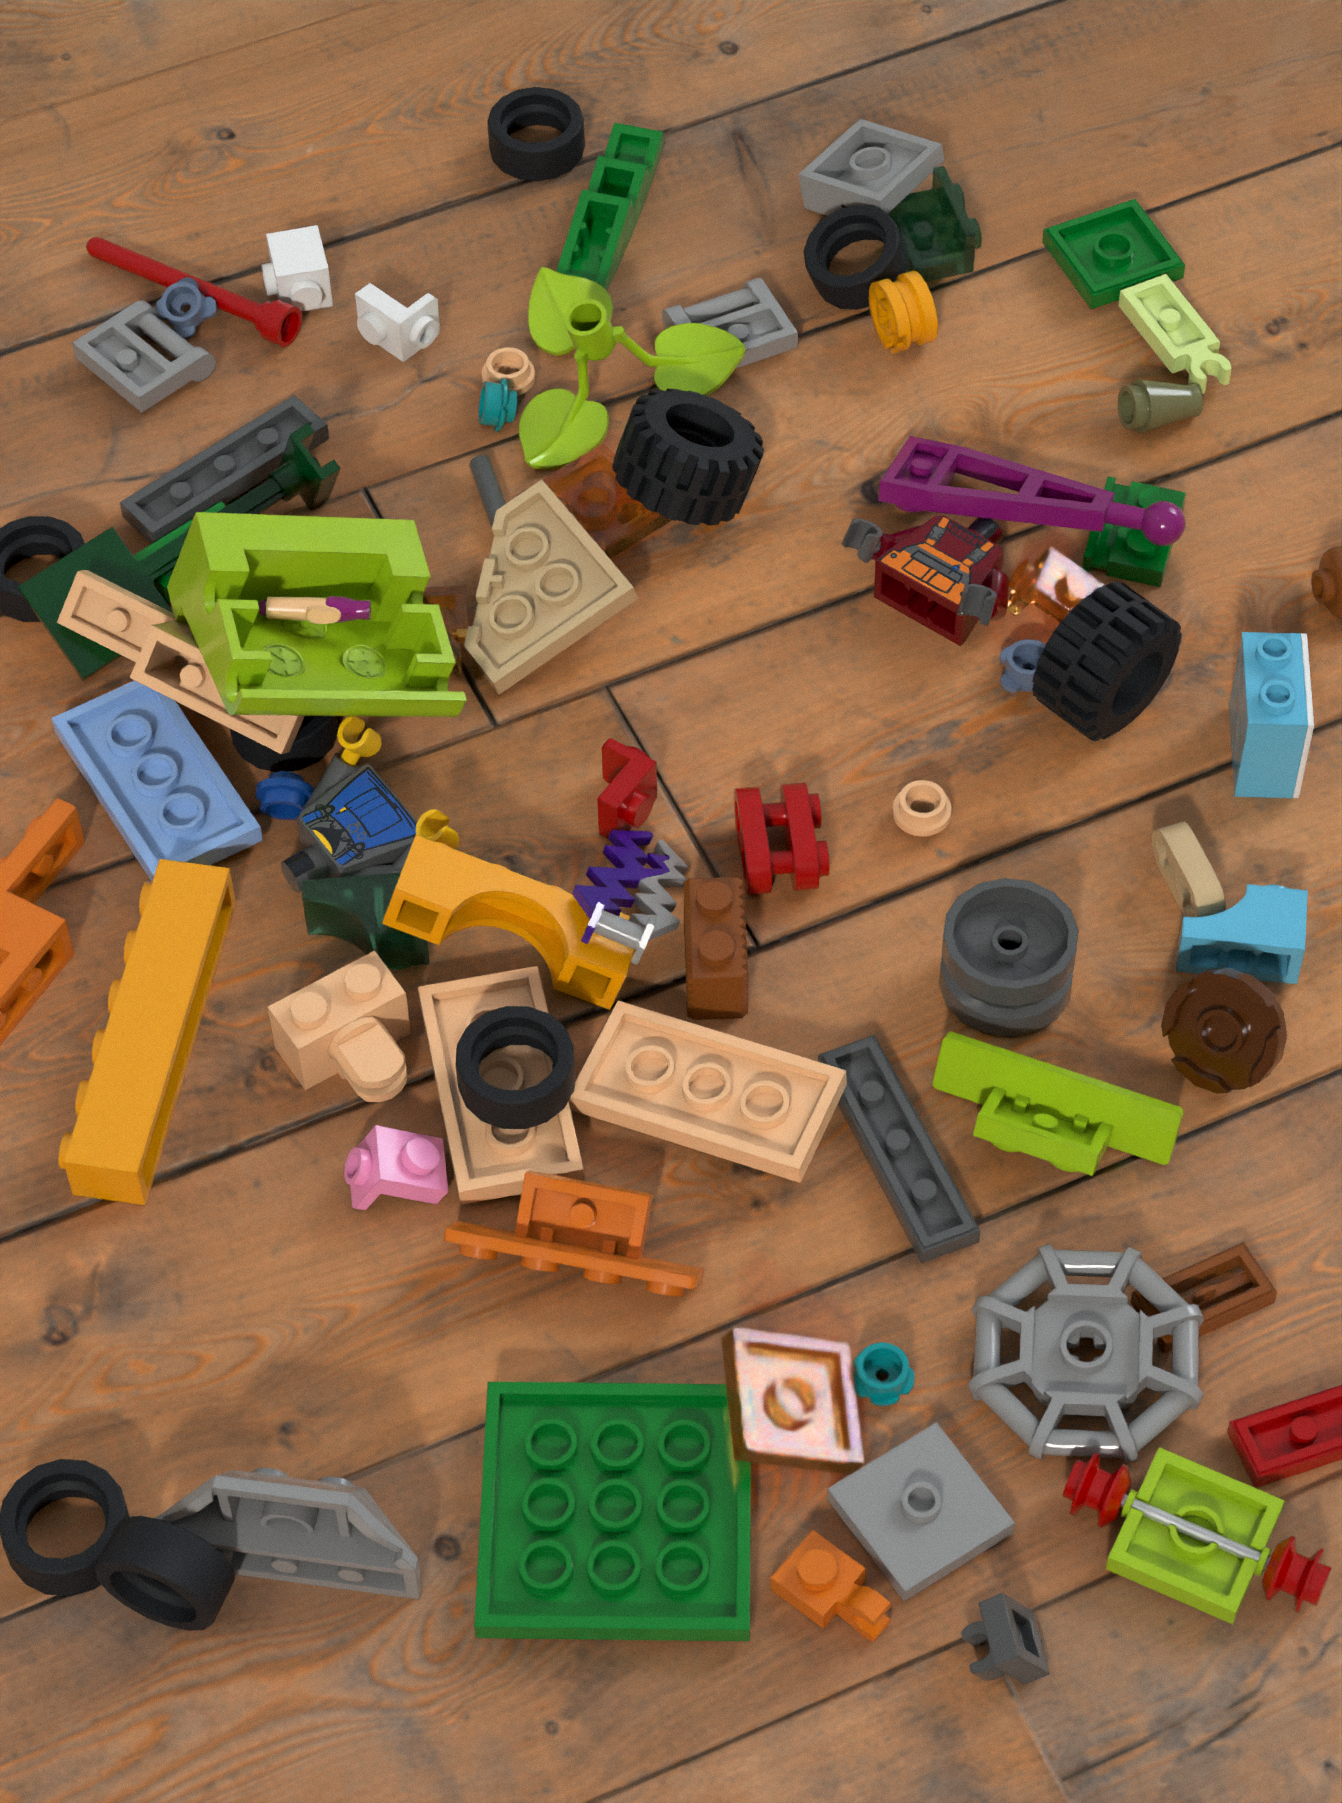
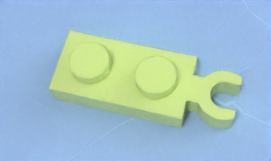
M1166 274L1120 290L1118 306L1172 374L1186 369L1189 373L1188 384L1198 385L1202 394L1206 391V375L1215 376L1223 386L1229 384L1231 364L1227 358L1219 354L1220 340Z

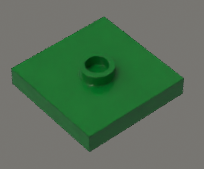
M1136 199L1043 229L1042 243L1090 309L1118 301L1120 290L1164 274L1172 282L1184 278V262Z

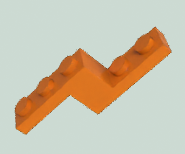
M56 798L43 815H39L31 821L24 838L8 857L0 859V1045L74 956L66 919L35 905L39 897L85 843L77 807L59 798Z

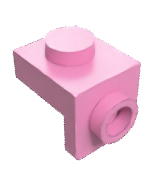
M375 1125L361 1143L351 1149L345 1162L344 1177L346 1183L350 1185L352 1208L367 1210L380 1194L438 1204L448 1193L443 1138Z

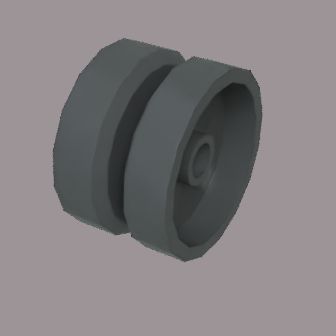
M1003 878L979 883L958 896L946 914L942 942L939 986L946 1006L962 1023L988 1035L1005 1037L1026 1035L1038 1032L1057 1020L1070 1001L1079 930L1071 909L1053 891L1031 881Z

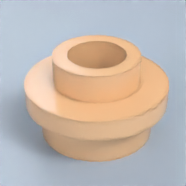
M511 347L500 348L488 356L482 368V382L499 383L500 378H504L507 380L508 390L517 391V396L533 386L535 382V368L523 351Z
M918 780L907 784L896 796L893 803L895 823L904 832L914 836L935 835L944 830L951 819L952 806L948 796L939 785L931 781ZM917 811H925L928 813H919Z

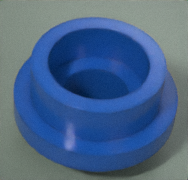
M286 771L275 772L268 779H264L257 784L256 798L261 802L260 810L266 816L280 820H296L314 788L304 782V778L299 774Z

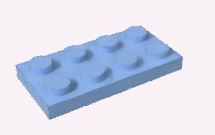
M134 680L51 718L55 734L151 882L153 881L159 859L212 865L263 841L260 825L175 700Z

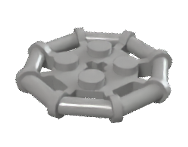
M1051 1244L1038 1247L1037 1255L988 1296L977 1297L971 1309L972 1314L976 1317L973 1378L968 1382V1388L973 1399L983 1400L1029 1447L1030 1456L1043 1460L1046 1455L1092 1457L1097 1452L1100 1458H1119L1123 1464L1136 1461L1138 1459L1137 1452L1187 1409L1194 1410L1198 1408L1203 1398V1392L1198 1387L1199 1326L1203 1324L1204 1317L1198 1305L1188 1304L1141 1259V1251L1128 1247L1125 1252L1053 1249ZM1065 1276L1111 1277L1112 1279L1109 1285L1068 1284ZM1047 1281L1051 1286L1052 1291L1047 1294V1301L1035 1310L1034 1305L1025 1312L1015 1307L1044 1282ZM1131 1284L1160 1313L1148 1317L1140 1310L1139 1315L1128 1304V1297L1124 1294L1126 1288ZM1006 1327L1020 1333V1359L1000 1366L1001 1330ZM1168 1334L1172 1335V1373L1152 1365L1153 1339ZM1088 1337L1093 1338L1094 1348L1105 1350L1102 1356L1094 1357L1091 1362L1079 1361L1077 1356L1070 1355L1068 1348H1077L1080 1344V1338ZM1025 1382L1033 1390L1036 1399L1043 1405L1048 1406L1041 1421L1008 1387ZM1147 1387L1163 1394V1396L1127 1425L1121 1410L1131 1406L1141 1391ZM1063 1415L1105 1416L1111 1431L1057 1428Z

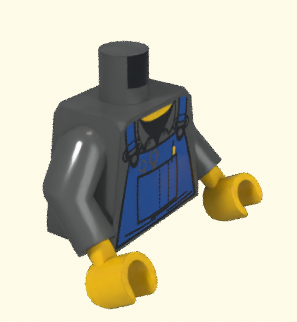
M356 716L347 717L341 722L337 737L339 743L345 749L343 753L334 754L320 781L296 819L302 851L281 862L282 872L295 892L299 893L324 879L339 899L347 903H353L363 898L392 897L415 835L434 842L444 843L455 850L459 846V835L448 827L450 822L448 816L439 810L431 809L423 813L417 822L369 763L360 766L358 763L359 758L375 755L380 750L382 742L379 733L371 728L366 729L362 738L357 742L359 734L364 730L365 721Z

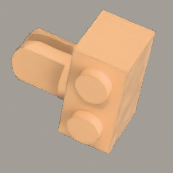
M375 950L268 1006L275 1048L304 1090L338 1073L342 1080L347 1079L357 1095L366 1102H383L392 1099L402 1091L407 1082V1067L405 1054L396 1042L411 1034L407 997L404 989Z

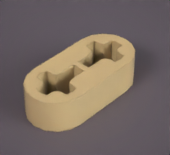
M1180 822L1154 830L1152 833V847L1156 863L1183 916L1203 917L1225 911V898L1219 879L1190 826L1186 822Z

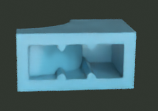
M1247 884L1245 896L1233 907L1210 916L1183 917L1177 949L1176 971L1200 974L1208 969L1232 968L1253 975L1256 979L1262 981L1297 984L1305 952L1308 890L1289 889L1281 885L1261 886Z

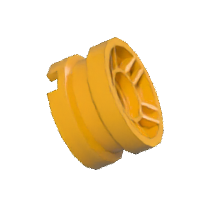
M917 271L899 274L895 282H892L890 279H883L871 283L868 298L874 328L885 349L894 347L890 351L891 354L908 350L913 342L919 346L935 341L938 335L936 308L928 285Z

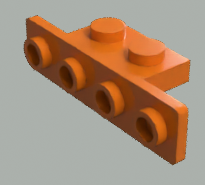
M530 1170L524 1175L515 1232L456 1221L445 1228L444 1241L460 1244L459 1253L464 1256L495 1260L497 1259L498 1252L522 1256L521 1265L529 1269L558 1272L560 1264L584 1268L583 1277L585 1279L607 1284H620L622 1276L646 1280V1290L667 1296H683L685 1288L695 1289L702 1282L704 1269L643 1257L653 1194Z

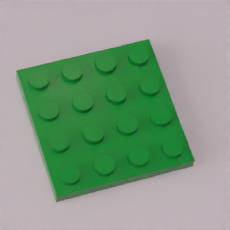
M487 1382L474 1622L476 1638L750 1641L751 1384Z

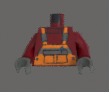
M938 515L922 526L885 534L877 525L861 518L852 519L841 545L845 548L851 547L859 550L857 553L858 558L865 563L870 562V560H876L874 598L960 647L967 640L978 621L980 624L988 626L990 621L1001 619L1007 612L1009 579L1005 572L1002 571L1004 552L998 545L1003 538V533L1000 526L994 520L978 517L966 528L944 515Z

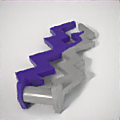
M611 830L608 839L614 846L605 845L602 854L616 868L589 866L586 876L595 886L575 885L572 895L590 919L581 942L588 944L593 933L634 949L631 962L638 965L648 941L678 928L680 920L670 913L674 911L677 903L663 887H683V882L686 881V878L682 874L685 873L688 866L663 840H658L654 849L657 854L648 853L646 855L638 846L650 844L653 834L649 831ZM647 863L651 868H644L643 866ZM625 888H637L642 893H636L633 898ZM633 903L644 913L631 914L629 921L619 917L622 910L620 907L632 908Z

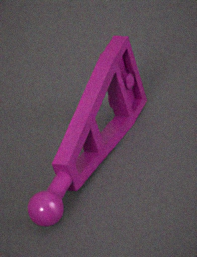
M913 436L908 438L880 480L878 501L895 504L897 508L907 512H921L925 510L1101 532L1107 523L1141 530L1149 542L1158 546H1167L1175 543L1183 535L1186 525L1182 510L1174 503L1168 501L1155 502L1147 508L1114 502L1115 493L966 447ZM958 473L1019 493H1002L951 487L948 485L954 475Z

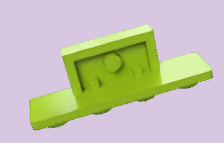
M948 1032L942 1040L932 1083L933 1087L937 1090L983 1105L977 1116L973 1136L990 1141L1001 1150L1023 1152L1049 1161L1063 1171L1082 1172L1091 1176L1096 1171L1108 1147L1162 1165L1168 1164L1174 1151L1184 1110L1179 1106L955 1032Z

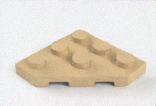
M542 479L496 510L492 526L494 534L489 558L484 559L476 593L477 610L473 626H468L464 648L471 661L499 695L638 599L633 585Z

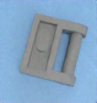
M759 277L744 282L742 289L685 308L675 305L662 310V321L665 329L683 323H699L725 330L737 337L745 346V355L736 368L798 348L797 330L765 282Z
M144 300L133 303L72 342L75 358L141 413L191 380L195 382L206 380L216 366V360L212 354L201 346L193 347L161 321L158 317V311ZM139 336H148L175 360L172 362L168 361Z

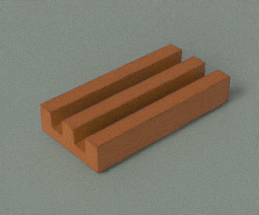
M1244 1242L1162 1278L1179 1294L1241 1266L1245 1272L1219 1284H1211L1194 1292L1192 1296L1184 1299L1188 1304L1198 1305L1200 1310L1255 1286V1288L1201 1312L1204 1322L1199 1326V1337L1275 1303L1277 1291ZM1137 1290L1132 1292L1131 1304L1136 1312L1141 1310L1148 1317L1160 1313ZM1168 1334L1157 1339V1344L1163 1353L1172 1350V1335Z

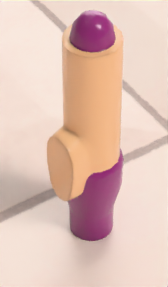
M268 596L267 600H262L258 603V613L266 616L268 620H307L315 624L348 622L357 619L370 620L372 611L370 600H354L339 596H328L327 598Z

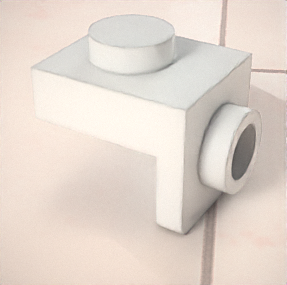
M371 283L355 293L358 317L357 327L361 335L373 345L378 344L402 362H405L419 350L431 345L440 334L438 299L430 293L425 294L408 308Z

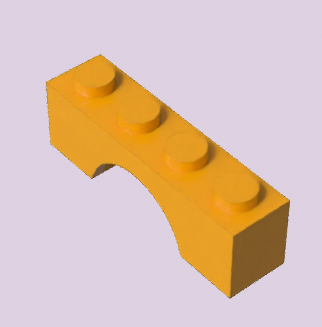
M415 835L382 922L386 926L440 945L457 931L470 927L489 926L510 931L524 938L542 955L550 970L553 989L609 1010L624 982L634 953V949L595 933L592 934L588 944L581 942L590 919L574 896L562 888L544 884L510 871L502 865L489 863L455 850L444 843L434 842ZM620 912L619 917L629 921L630 916Z

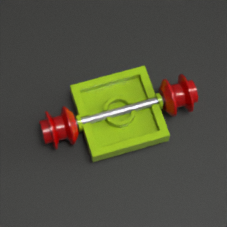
M1160 1447L1138 1492L1130 1491L1132 1482L1128 1466L1125 1464L1119 1467L1113 1474L1100 1469V1456L1097 1452L1092 1455L1089 1463L1079 1459L1075 1462L1063 1491V1497L1073 1501L1070 1514L1074 1516L1084 1506L1097 1511L1098 1527L1101 1528L1116 1520L1121 1511V1517L1126 1518L1108 1556L1106 1570L1232 1625L1254 1575L1256 1574L1261 1577L1263 1569H1266L1262 1579V1585L1267 1600L1270 1601L1280 1591L1294 1596L1295 1612L1297 1613L1300 1612L1304 1601L1315 1606L1318 1605L1332 1570L1331 1567L1320 1563L1324 1549L1320 1548L1310 1558L1296 1553L1294 1536H1290L1278 1543L1272 1556H1270L1271 1549L1267 1548L1282 1513L1285 1500Z

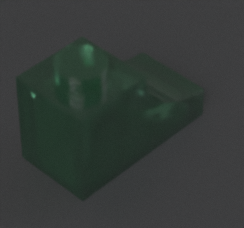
M401 873L302 880V901L308 935H327L343 939L358 947L365 955L375 950L387 968L392 970H402L410 966L430 964L428 941L382 924Z

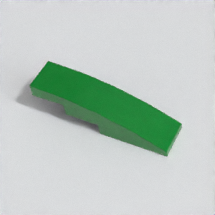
M614 122L604 156L597 157L588 189L581 190L556 272L586 278L600 284L606 290L608 289L629 244L651 187L665 144L662 131Z

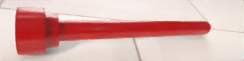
M93 237L86 244V250L90 256L166 288L183 278L194 279L198 284V290L205 297H212L216 301L217 309L255 324V328L260 332L262 338L281 347L289 346L296 339L300 331L302 313L296 306L281 300L267 301L260 304L100 237Z

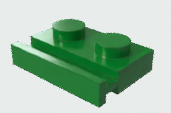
M1107 477L1104 490L1115 493L1114 502L1147 508L1155 502L1168 501L1177 505L1183 512L1186 492L1133 481L1131 486L1115 484L1116 478ZM1106 523L1102 532L1091 530L1083 555L1082 571L1090 572L1091 567L1107 570L1106 576L1161 587L1173 544L1158 546L1149 542L1141 530Z

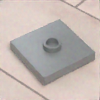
M937 1422L827 1488V1500L904 1602L1014 1533L1015 1522Z

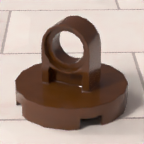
M1232 968L1208 969L1179 985L1166 1003L1161 1023L1163 1037L1168 1035L1169 1045L1175 1054L1171 1061L1176 1070L1195 1086L1217 1094L1250 1088L1268 1077L1281 1061L1287 1040L1284 1012L1272 991L1253 975Z

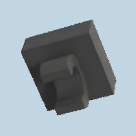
M1004 1593L979 1602L983 1622L979 1621L969 1624L962 1630L961 1635L964 1641L974 1647L989 1642L990 1650L984 1659L969 1665L971 1673L983 1680H995L1007 1673L1024 1684L1049 1675L1033 1611Z

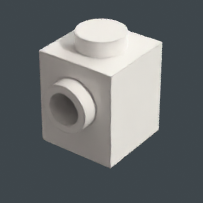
M318 225L266 234L270 263L261 264L267 296L277 294L278 300L298 307L301 312L333 306L329 268Z

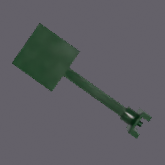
M307 423L289 435L280 466L268 474L269 479L217 513L260 514L280 500L288 502L297 495H300L310 511L329 500L341 468L335 460L320 468L318 460L312 457L308 451L314 430ZM111 527L18 586L21 595L83 681L122 655L57 623L77 571L88 570L173 613L154 586V582L174 569L188 531L144 560L138 561L114 528Z

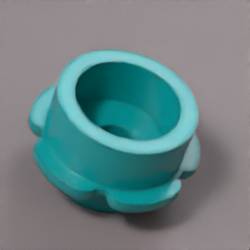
M500 378L499 383L484 381L478 406L479 424L494 426V431L498 432L502 429L504 422L513 423L517 409V391L508 390L507 380L504 378Z
M884 1342L871 1344L862 1350L853 1362L855 1371L850 1374L851 1387L859 1397L870 1398L871 1403L874 1405H893L899 1401L900 1395L909 1394L914 1386L915 1373L913 1369L909 1368L908 1358L899 1347ZM878 1373H885L888 1375V1379L880 1381L876 1378V1375Z

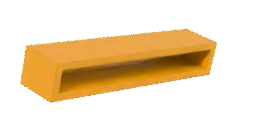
M159 859L153 881H145L139 900L141 919L137 930L130 929L125 940L124 963L126 966L122 979L115 978L109 990V1020L106 1029L99 1028L93 1040L92 1062L94 1067L90 1079L82 1080L77 1090L75 1111L78 1117L73 1132L64 1133L60 1143L59 1167L66 1170L73 1195L146 1206L236 906L230 868Z

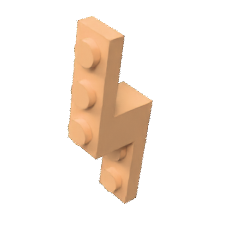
M88 570L77 571L57 623L136 662L130 675L131 679L280 754L290 752L305 716L228 714L188 623L175 622L172 612Z

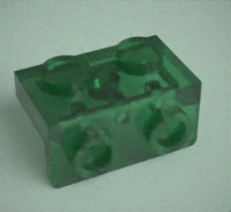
M945 166L933 168L932 189L908 194L888 213L898 226L907 247L909 258L907 271H917L925 282L973 272L975 249H980L982 243L980 227L976 218H969L965 211V200L960 184L952 183Z

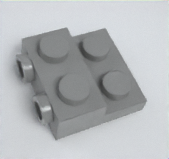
M859 119L798 174L804 208L826 216L836 210L854 205L874 206L889 213L944 162L942 144Z

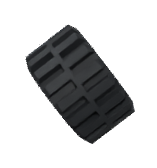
M667 388L666 391L657 389L649 391L648 395H641L633 405L616 450L612 468L613 472L617 474L615 479L618 484L627 489L626 493L633 500L639 501L648 510L657 512L665 516V518L683 521L687 524L699 525L704 523L709 526L718 525L720 521L728 522L732 520L735 514H739L763 457L764 448L761 447L763 440L755 432V427L749 420L741 417V413L717 399L689 390L687 392L679 389Z
M1115 581L1110 582L1106 586L1102 585L1082 599L1064 617L1052 633L1042 651L1032 681L1034 683L1032 688L1033 695L1036 697V700L1090 740L1098 741L1109 738L1138 717L1165 683L1179 651L1182 633H1180L1181 626L1177 621L1123 582Z

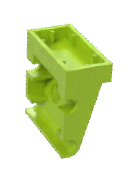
M195 513L167 589L175 622L189 624L228 714L457 717L467 701L464 692L448 691L449 676L456 662L439 605L423 604L424 591L431 576L414 520ZM268 596L321 598L339 596L354 600H370L372 611L370 620L357 619L348 622L315 624L307 620H268L266 616L258 613V603L262 600H267Z

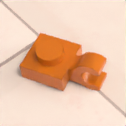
M814 1530L810 1532L770 1577L771 1591L823 1629L837 1614L863 1637L875 1642L891 1623V1619L885 1615L891 1607V1603L876 1590L862 1586L866 1581V1568Z

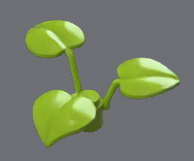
M541 267L535 279L529 301L528 322L530 333L536 345L546 353L561 356L576 349L574 358L577 362L579 389L576 396L566 389L547 390L536 395L527 404L519 423V437L526 464L535 469L546 470L568 467L589 457L601 445L609 427V415L602 404L586 400L589 395L587 363L589 360L600 361L607 358L612 353L616 343H621L645 365L657 367L654 380L659 390L666 391L667 388L687 392L689 390L704 396H709L718 390L729 378L745 355L744 344L725 330L705 324L683 323L671 326L660 332L655 340L657 356L650 355L626 335L622 326L613 327L611 323L613 303L609 293L603 286L586 278L565 275L549 268Z

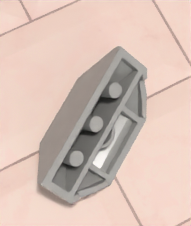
M257 1468L252 1472L229 1470L213 1476L156 1517V1519L185 1528L206 1540L225 1556L236 1575L419 1600L423 1587L418 1557L365 1487L355 1486L352 1482L343 1478L329 1476L314 1481L291 1478L284 1472L272 1468Z

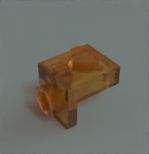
M1050 547L1033 562L1025 559L1016 568L1009 580V587L1013 590L1008 600L1007 611L1015 616L1032 603L1060 623L1082 599L1104 584L1053 547Z

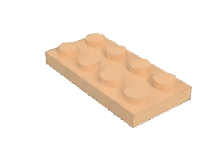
M538 966L419 986V1001L460 1205L521 1194L524 1175L529 1170L584 1181V1168L569 1102L561 1112L546 1123L528 1129H501L482 1122L466 1108L458 1089L455 1065L456 1048L468 1025L482 1014L504 1006H529L548 1013ZM510 1045L494 1050L484 1058L479 1065V1074L487 1084L503 1090H523L538 1085L552 1072L553 1062L542 1050L528 1045Z
M617 1001L575 1081V1089L569 1099L570 1110L801 1183L847 1086V1076L844 1069Z

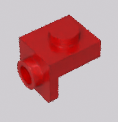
M609 738L601 747L603 779L609 785L597 798L599 834L607 839L611 830L630 831L632 827L639 828L642 826L652 810L654 801L657 799V762L652 760L641 749L634 746L627 747L612 738Z

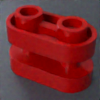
M805 782L781 784L780 802L762 804L758 786L734 789L735 825L746 895L771 893L772 875L790 874L794 891L818 889L819 877L829 876L830 873L826 840L816 841L814 829L821 828L822 826L819 794H808ZM783 826L786 850L769 851L766 827Z

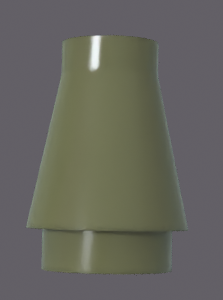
M1135 379L1131 385L1123 386L1118 395V414L1122 425L1126 429H1135L1138 433H1145L1187 417L1199 416L1203 407L1202 393L1196 384L1181 385Z

